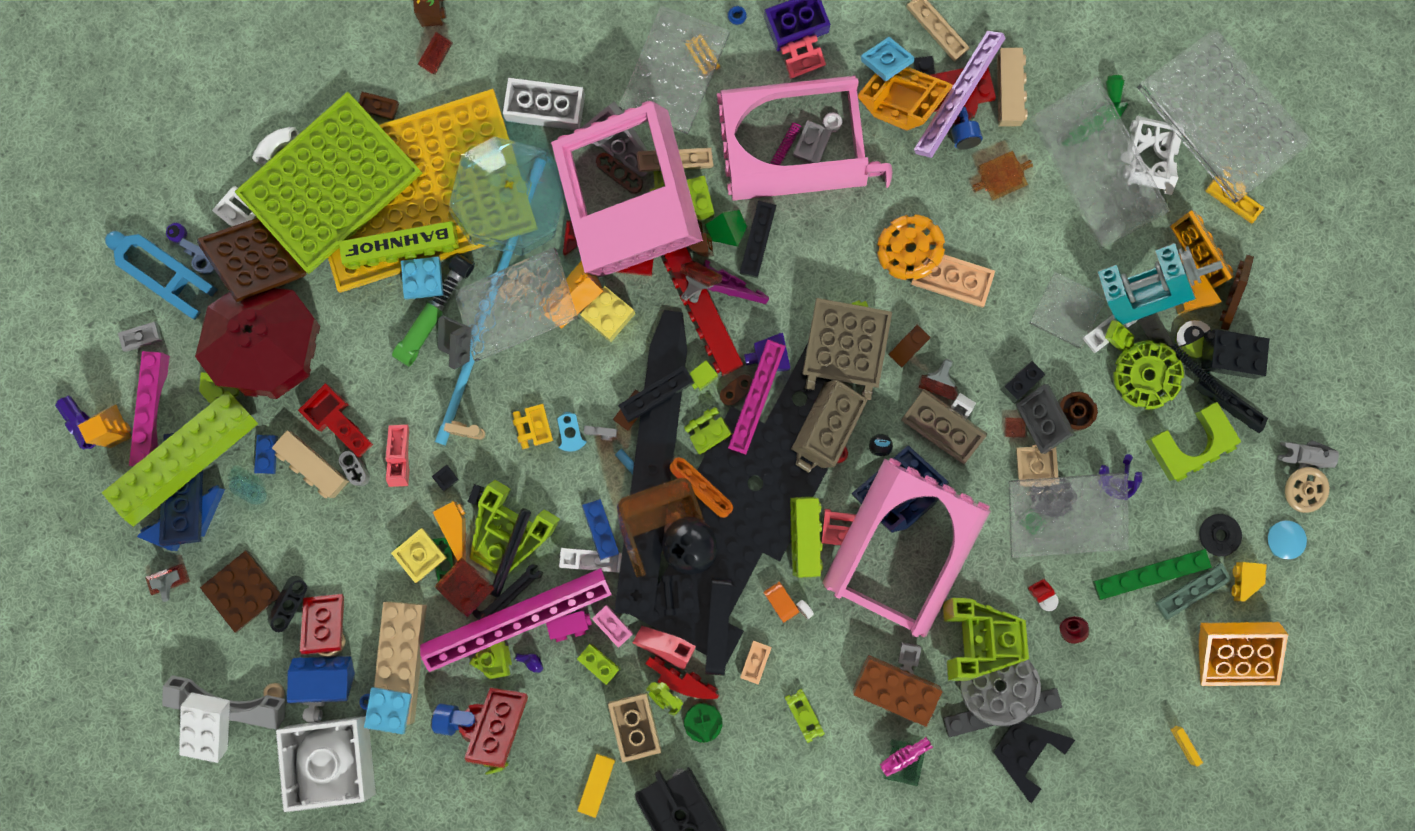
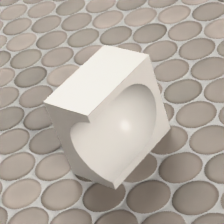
M366 715L315 723L295 724L276 730L284 812L365 802L376 794L370 731L368 728H364Z

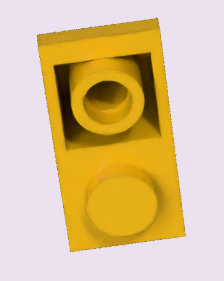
M1236 562V565L1233 567L1235 585L1232 586L1231 590L1234 601H1246L1265 585L1267 564Z

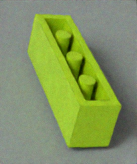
M815 497L790 498L792 574L798 578L821 576V571L823 570V562L820 559V552L822 551V541L820 540L822 523L819 521L821 503L819 498Z

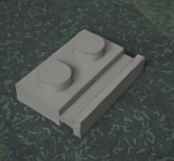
M807 120L793 156L809 163H819L832 130Z

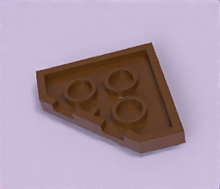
M1246 255L1245 260H1240L1234 283L1231 285L1225 304L1228 305L1227 310L1222 311L1219 321H1222L1221 329L1228 331L1248 283L1254 256Z

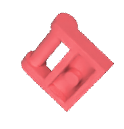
M825 509L822 544L841 546L850 527L829 525L830 519L853 522L856 514L831 512L830 509Z

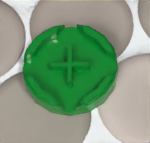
M698 703L692 706L686 712L684 718V728L687 735L699 743L714 740L720 734L723 726L719 710L708 703Z

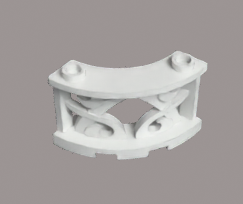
M1136 116V119L1130 125L1132 133L1123 178L1126 179L1127 185L1137 183L1163 189L1164 194L1172 195L1178 180L1177 163L1173 159L1174 155L1178 154L1184 129L1179 124ZM1143 124L1154 126L1153 137L1150 128L1146 130V135L1141 133ZM1160 127L1170 129L1171 131L1160 133ZM1153 145L1155 154L1164 162H1158L1150 169L1143 162L1139 154ZM1164 146L1166 151H1162L1160 147Z

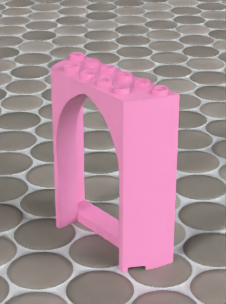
M856 76L720 90V93H717V102L719 105V120L722 123L721 137L722 141H726L723 142L724 159H728L725 160L726 177H730V184H727L728 195H732V201L866 186L868 180L866 166L869 165L868 157H865L857 96L858 78ZM847 91L855 159L792 166L773 165L760 161L745 151L737 141L735 134L745 116L765 102L787 97Z
M890 458V460L884 459L822 583L827 590L835 592V597L841 599L843 596L911 630L912 635L915 637H919V635L926 637L991 510H989L990 506L980 501L978 504L974 503L972 497L961 493V495L956 494L954 488L946 484L943 487L938 485L937 480L926 475L923 478L920 476L919 471L909 466L907 469L901 467V462ZM921 496H934L943 502L949 512L953 528V540L949 556L917 619L914 620L847 585L883 517L895 506L906 500Z

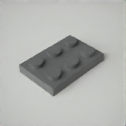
M1049 384L1042 385L1016 404L1041 454H1046L1075 434Z

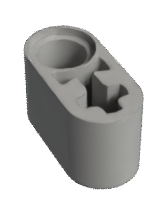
M343 452L339 457V464L349 482L356 486L367 485L370 475L361 458L357 457L353 452ZM349 456H353L354 462L348 466L346 460ZM357 473L362 474L360 477L361 481L356 480L358 478Z

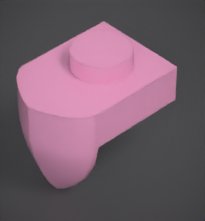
M879 161L870 162L866 166L868 177L884 176L885 186L888 188L892 179V165L889 163L880 164Z

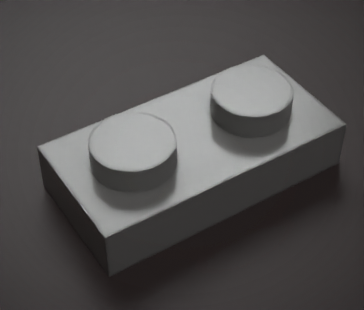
M156 322L118 333L124 352L162 341L158 323Z

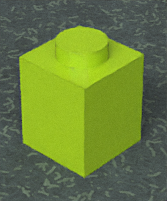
M707 360L689 373L695 382L691 385L694 390L698 388L699 391L718 378V374Z

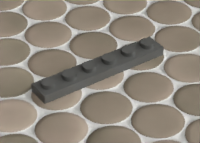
M1053 688L1041 691L1038 704L1029 716L1063 708L1058 689ZM970 711L943 717L949 738L994 726L979 720Z

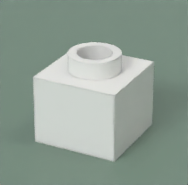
M959 393L951 408L967 419L976 402Z

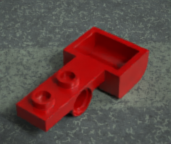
M325 383L298 411L318 431L322 432L328 427L360 458L373 443L342 413L349 404L331 386Z

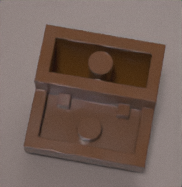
M696 215L703 241L688 247L701 256H714L712 237L707 233H703L702 220Z

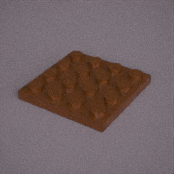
M258 218L197 239V244L236 302L305 277L307 274Z

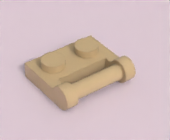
M452 421L451 424L445 423L444 431L453 435L482 440L486 436L485 431L477 425L467 427V425L458 421Z

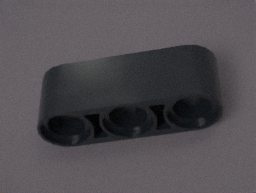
M292 576L287 580L268 615V623L275 632H283L287 629L307 592V585L300 576ZM295 583H301V587L298 590H292ZM292 600V604L289 607H283L285 601ZM283 618L279 625L273 624L275 619Z

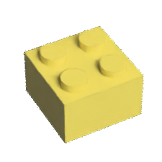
M604 286L602 288L603 292L584 309L580 316L608 341L612 342L635 315V311Z

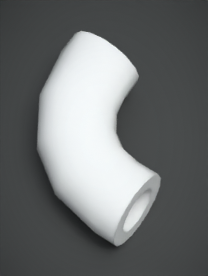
M287 127L267 135L258 144L252 159L257 164L264 166L299 135L298 130L295 127Z

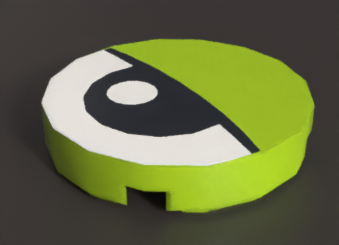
M1192 320L1186 322L1177 330L1175 337L1176 347L1178 345L1179 348L1182 347L1180 351H1184L1181 354L1186 352L1188 357L1191 356L1190 358L1202 357L1204 333L1212 329L1202 321Z

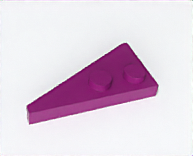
M704 261V280L714 285L708 288V290L767 304L769 296H766L758 289L756 292H753L745 287L746 282L729 274L724 269L718 271L709 266L710 261Z

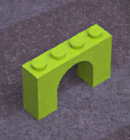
M1218 402L1212 403L1195 413L1207 434L1206 448L1197 457L1184 454L1178 448L1168 430L1146 440L1147 445L1169 481L1176 480L1179 482L1188 477L1186 473L1201 470L1204 468V463L1208 461L1212 463L1220 459V454L1223 452L1228 454L1236 450V445L1241 443L1240 438Z

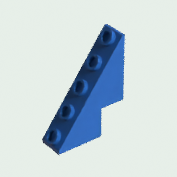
M219 485L208 490L209 493L202 496L201 537L205 536L225 491ZM160 518L157 520V524L141 529V533L137 536L170 551H178L180 544L170 546L159 545Z

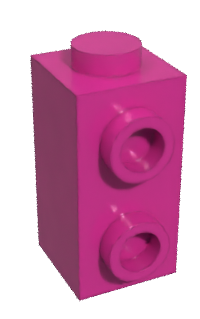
M585 610L556 618L547 622L546 625L550 640L555 639L556 642L566 640L567 635L574 634L575 637L585 635V630L590 629L589 625L592 624L590 614H586Z

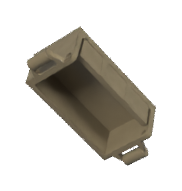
M839 380L825 382L792 447V450L797 452L795 465L808 473L816 465L821 468L835 467L868 399L854 391L845 382ZM803 456L812 462V465L803 461L800 457Z

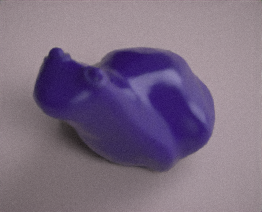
M515 654V660L523 662L530 671L540 673L544 669L538 655Z

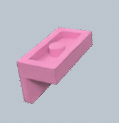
M608 605L592 618L618 648L634 634Z

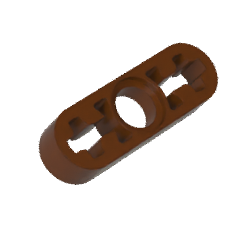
M601 153L597 156L596 164L598 169L632 194L639 193L642 190V180L634 172L608 153ZM607 158V159H608V163H609L611 166H613V167L611 168V171H610V172H609V170H610V167H609V166H607L606 164H604L603 166H601V164H602L601 161H600L601 159L605 160V159ZM623 169L625 172L622 178L615 177V170ZM628 174L631 175L629 176V180H631L632 182L638 181L637 188H630L631 184L626 180Z

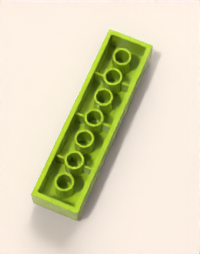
M227 390L101 493L118 514L134 527L257 426L258 423Z

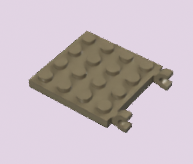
M816 298L802 372L803 375H808L805 389L814 390L816 377L864 385L861 395L871 400L873 387L879 388L892 312Z

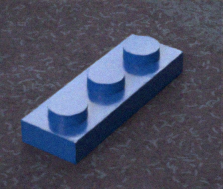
M601 499L583 504L582 509L600 561L619 555Z

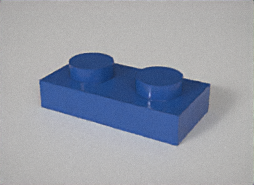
M257 435L254 473L275 474L277 457L275 456L276 451L272 447L278 441V436Z

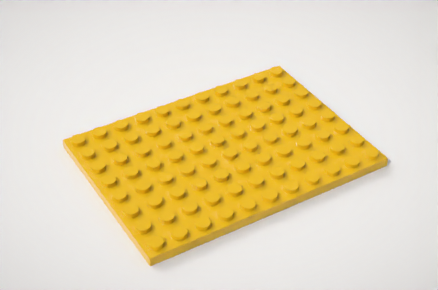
M494 89L379 125L421 170L422 174L348 240L452 221L456 226L459 248L454 249L453 252L444 253L439 251L435 252V255L424 256L422 254L414 258L439 257L441 261L453 257L457 253L469 252L538 229ZM340 248L328 257L339 293L402 273L401 261L413 260L400 258L397 262L393 263L384 261L379 262V265L376 266L361 265L359 269H349L342 264Z

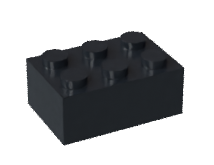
M1218 329L1205 332L1201 360L1202 369L1205 368L1204 371L1252 379L1265 377L1270 338Z

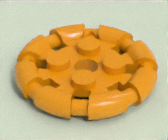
M916 214L912 217L904 215L890 222L891 225L887 229L884 228L877 243V246H879L877 256L883 269H887L891 276L901 280L912 278L917 280L932 273L931 270L935 266H939L945 252L943 248L945 238L938 225L935 226L933 220ZM909 224H915V229L909 227ZM928 229L930 233L926 236L924 232ZM897 230L899 234L894 237L892 234ZM909 244L916 245V249L913 252L906 251ZM936 244V248L930 249V245ZM886 247H891L892 251L887 252ZM927 259H929L930 262L927 265H924L923 263ZM896 260L899 264L894 266L892 263ZM908 266H914L913 271H908Z

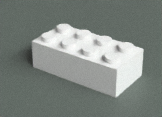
M508 78L503 116L508 122L577 130L581 126L585 99L583 87Z

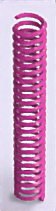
M791 123L770 164L774 163L773 165L781 166V161H783L784 156L788 153V148L792 146L791 143L795 141L794 138L798 136L797 133H799L801 125Z

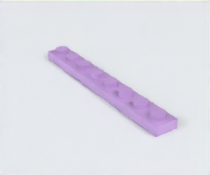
M986 32L914 148L916 154L930 158L933 157L1006 39L1003 33Z

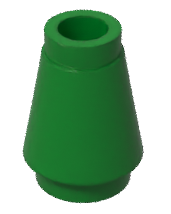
M1123 75L1108 76L1105 82L1109 103H1121L1125 82Z

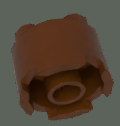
M1080 391L1072 392L1058 400L1074 432L1084 430L1095 422L1098 414L1096 402L1094 403L1087 393ZM1073 409H1075V411L1078 412V415H1075V413H1073Z

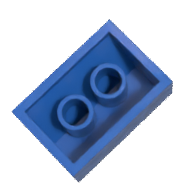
M351 656L292 658L288 670L287 703L347 701L355 676Z

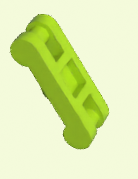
M802 688L797 690L796 694L784 697L807 743L813 741L812 739L817 736L825 735ZM801 700L803 705L796 708L794 703ZM813 723L815 729L808 732L806 726Z

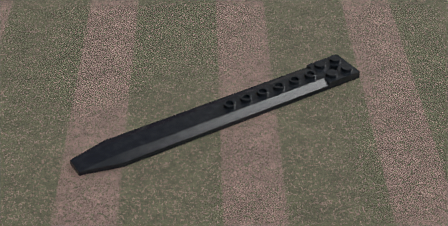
M663 311L649 347L644 389L680 367L686 366L687 343L683 312ZM682 391L640 416L614 613L653 617L662 541L672 475L670 464L674 459ZM635 590H639V593L642 594V598H638L637 601H634V597H631V593H634Z

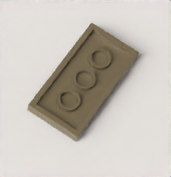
M923 389L901 419V421L962 464L967 462L988 434L925 389Z

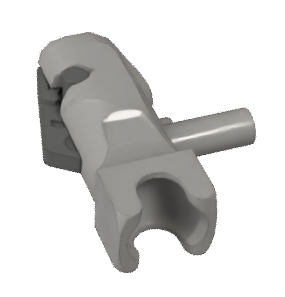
M1311 440L1306 445L1287 441L1280 442L1281 446L1288 448V453L1286 455H1278V460L1299 463L1298 469L1310 467V465L1316 466V468H1335L1338 463L1339 452Z

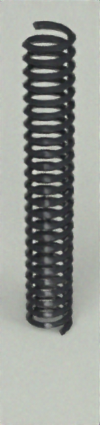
M1177 343L1171 347L1176 351L1175 355L1179 360L1181 359L1183 365H1186L1191 372L1193 371V374L1199 380H1202L1204 384H1207L1206 386H1209L1211 391L1216 393L1220 399L1226 401L1233 395H1229L1230 392L1228 390L1224 391L1226 388H1223V385L1219 387L1221 385L1219 381L1214 383L1216 379L1214 377L1210 379L1212 375L1206 374L1205 368L1202 369V366L1198 368L1200 366L1198 362L1193 365L1195 360L1193 358L1190 359L1191 356L1186 358L1188 356L1186 352L1181 355L1184 351H1180L1182 347L1179 348L1178 345L1174 349Z

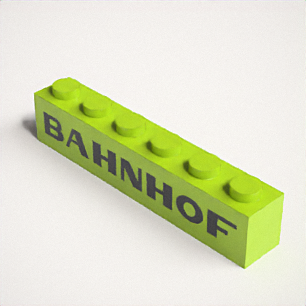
M452 221L339 241L342 264L349 269H359L361 265L376 266L379 265V262L393 263L397 262L400 258L414 259L417 255L422 254L424 256L435 255V252L439 251L444 253L453 252L454 249L459 248L456 226Z

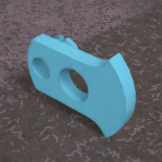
M564 412L557 418L562 443L558 448L569 452L582 448L587 441L583 440L580 435L576 414ZM569 416L571 420L565 421L564 417ZM566 428H574L576 434L573 437H567L564 433Z

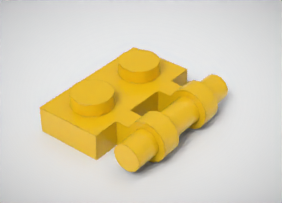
M544 404L525 408V417H521L520 411L512 413L514 417L513 425L516 426L518 432L517 440L521 444L522 450L529 448L528 440L533 439L534 446L554 441ZM523 424H529L531 433H525Z

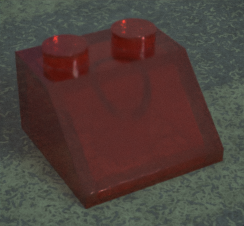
M462 557L434 586L456 609L467 617L495 589L483 574Z

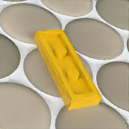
M1219 175L1215 176L1205 190L1251 224L1254 223L1264 209L1263 206Z
M596 754L577 812L596 818L615 759Z

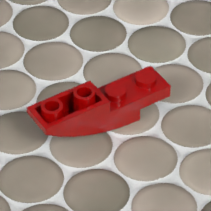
M650 656L645 663L661 674L657 681L658 683H665L671 690L677 693L701 699H717L719 697L718 689L710 683L707 685L700 681L702 678L693 671L691 674L687 672L682 678L680 677L681 672L673 667L669 669L664 666L665 661L658 656L654 658Z

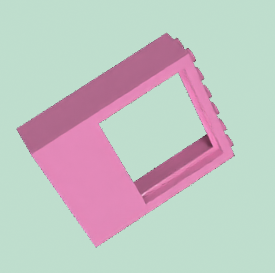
M652 101L644 102L638 108H629L623 114L609 116L608 120L603 122H594L588 128L577 129L573 134L559 136L558 140L551 142L585 273L603 277L703 241L669 112ZM648 121L665 187L588 215L571 151Z

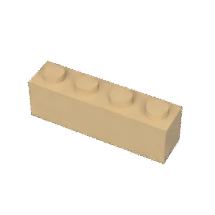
M1000 48L997 53L998 126H1021L1027 120V109H1024V102L1027 100V91H1024L1027 75L1024 73L1023 68L1026 65V55H1023V48Z
M287 430L272 447L276 451V457L283 462L286 460L290 463L289 468L298 474L300 472L305 476L303 480L310 486L315 485L319 488L317 492L326 499L328 497L335 498L349 482L348 479L291 431Z

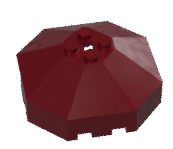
M273 288L239 302H236L230 292H228L207 307L195 357L216 386L238 388L245 396L258 397L260 395L268 396L271 399H278L310 376L311 359L314 358L317 345L315 340L317 334H319L320 325L294 290ZM246 325H248V326H252V325H253V326H254V327L251 328V330H252L251 333H248V332H245V333H244V332H243V331L246 330V329H245V326H246Z

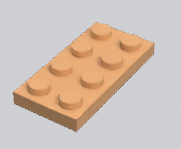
M944 255L939 266H935L931 270L932 273L921 279L914 280L912 278L910 285L983 308L995 271ZM927 259L923 264L927 265L930 260Z

